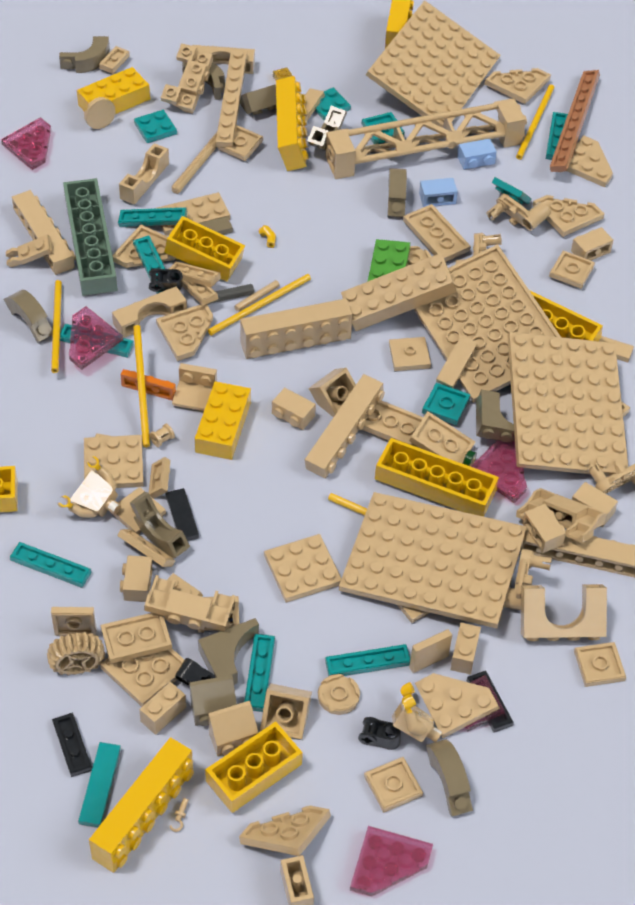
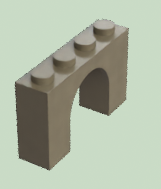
M481 389L476 399V436L515 443L514 424L507 421L500 411V393Z

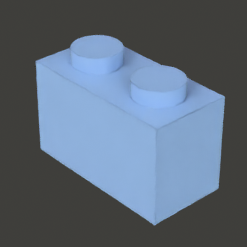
M490 139L459 144L457 157L465 170L495 164L497 151Z
M453 178L420 181L419 195L423 207L430 204L433 206L456 204L458 191Z

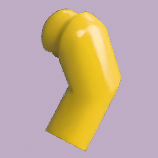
M263 225L258 230L259 234L263 237L266 235L267 247L273 248L275 247L276 234L269 226Z

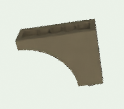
M256 618L230 627L225 632L220 631L198 640L199 653L208 671L213 673L216 678L232 675L234 685L238 683L235 659L244 644L254 638L255 634H259V623Z

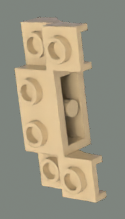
M181 43L176 59L187 63L178 87L165 85L161 101L170 103L184 112L193 114L200 94L202 95L204 92V83L209 79L213 55L197 51V47Z
M542 488L533 491L529 500L516 513V517L523 519L526 511L546 504L549 510L554 512L558 523L567 528L565 536L578 543H583L592 538L594 529L605 524L606 513Z
M158 575L155 576L144 605V611L163 615L164 620L172 624L187 625L191 629L205 630V627L225 632L235 601V595L231 597L215 591L212 600L175 590L176 580L169 581L159 578Z

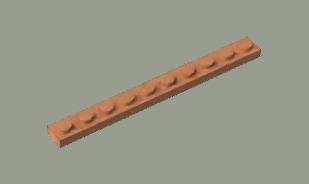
M599 70L583 71L550 164L551 172H564L568 170L600 77Z

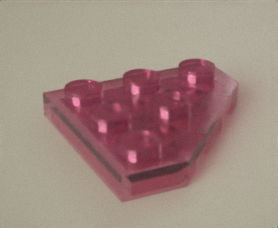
M40 117L1 139V143L33 170L46 163L51 125Z
M87 306L72 315L69 360L81 370L123 341L121 333Z
M497 440L471 466L498 476L499 480L496 491L514 503L527 490L524 468L517 467L515 441L503 442L502 440Z
M368 826L350 890L372 897L426 869L433 844Z

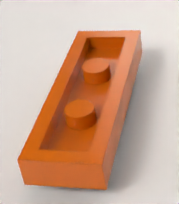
M123 369L120 374L121 385L138 391L137 372ZM145 375L147 394L173 401L176 392L175 383Z

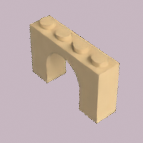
M582 584L581 612L573 622L566 625H556L548 621L545 614V588L542 585H521V635L526 640L538 641L539 638H547L550 641H558L560 637H567L568 640H580V637H588L589 640H600V637H606L607 587L603 584Z

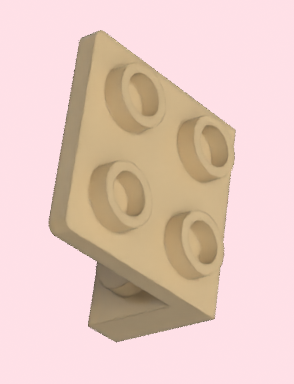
M180 363L179 383L172 405L204 411L213 384L217 381V369Z

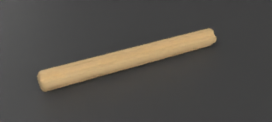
M217 132L171 186L172 192L180 193L217 148Z

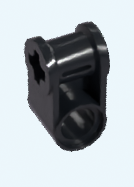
M153 268L149 271L151 279L148 288L151 291L160 292L176 286L179 290L182 289L183 274L180 270Z
M185 658L175 674L179 681L190 686V682L216 678L213 673L201 667L190 658Z
M374 717L364 718V727L362 733L358 736V740L361 743L388 750H394L399 747L401 730L394 727L393 722L378 720ZM387 735H394L395 737L390 738Z

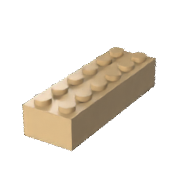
M439 253L342 291L341 295L343 299H347L352 312V325L355 331L454 294L457 291L443 254Z
M347 299L240 319L241 346L246 359L351 338L352 312Z

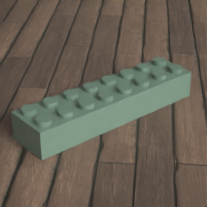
M97 178L63 182L82 296L118 291L116 272Z

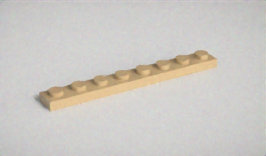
M231 50L216 137V147H233L247 61V50Z

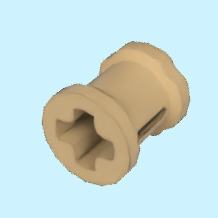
M167 423L156 432L152 431L149 433L150 439L156 447L162 446V443L168 439L172 440L175 438L173 429Z

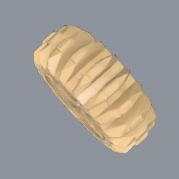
M86 632L68 633L67 636H60V639H55L53 643L49 644L47 649V659L50 668L54 672H59L61 675L67 674L68 676L70 674L76 675L87 671L90 672L91 669L98 668L105 655L102 640L98 636H94L93 633L86 634Z

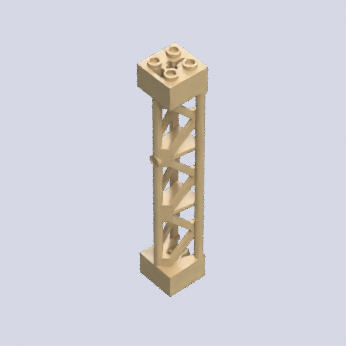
M512 98L496 101L492 104L355 129L336 130L326 133L325 158L334 178L340 179L354 176L355 164L446 147L453 149L462 143L499 138L503 148L522 144L527 118L523 115L520 105ZM497 109L499 122L481 114V112ZM464 115V120L458 129L454 130L450 118ZM472 118L479 119L488 124L466 127ZM444 119L443 128L433 124L431 121ZM414 124L415 128L405 140L400 127ZM422 127L439 133L417 136ZM394 128L393 137L381 132V130ZM472 133L479 134V135H474V136H469V137H467L469 134H472ZM364 134V138L355 149L349 136ZM372 136L389 142L366 146ZM423 142L430 143V144L418 146L420 143H423ZM370 152H379L377 154L368 155Z

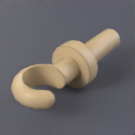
M183 798L179 811H175V821L180 823V827L174 829L170 825V829L174 832H179L183 828L181 819L186 816L184 813L188 803L186 798Z

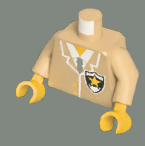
M92 456L96 460L95 465H90L87 461L86 464L96 470L90 471L71 499L66 495L61 496L66 499V505H62L59 502L57 504L61 508L68 507L69 511L82 518H94L97 515L103 517L107 511L117 514L121 504L115 501L118 494L115 491L117 486L114 478L103 465H99L98 458Z
M411 682L404 684L400 689L403 698L392 715L393 726L420 742H423L426 737L436 742L442 731L433 726V718L415 706L417 704L411 695L415 693Z

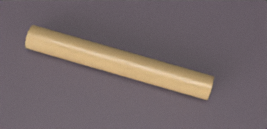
M277 280L273 281L234 306L236 311L242 310L279 287V282Z

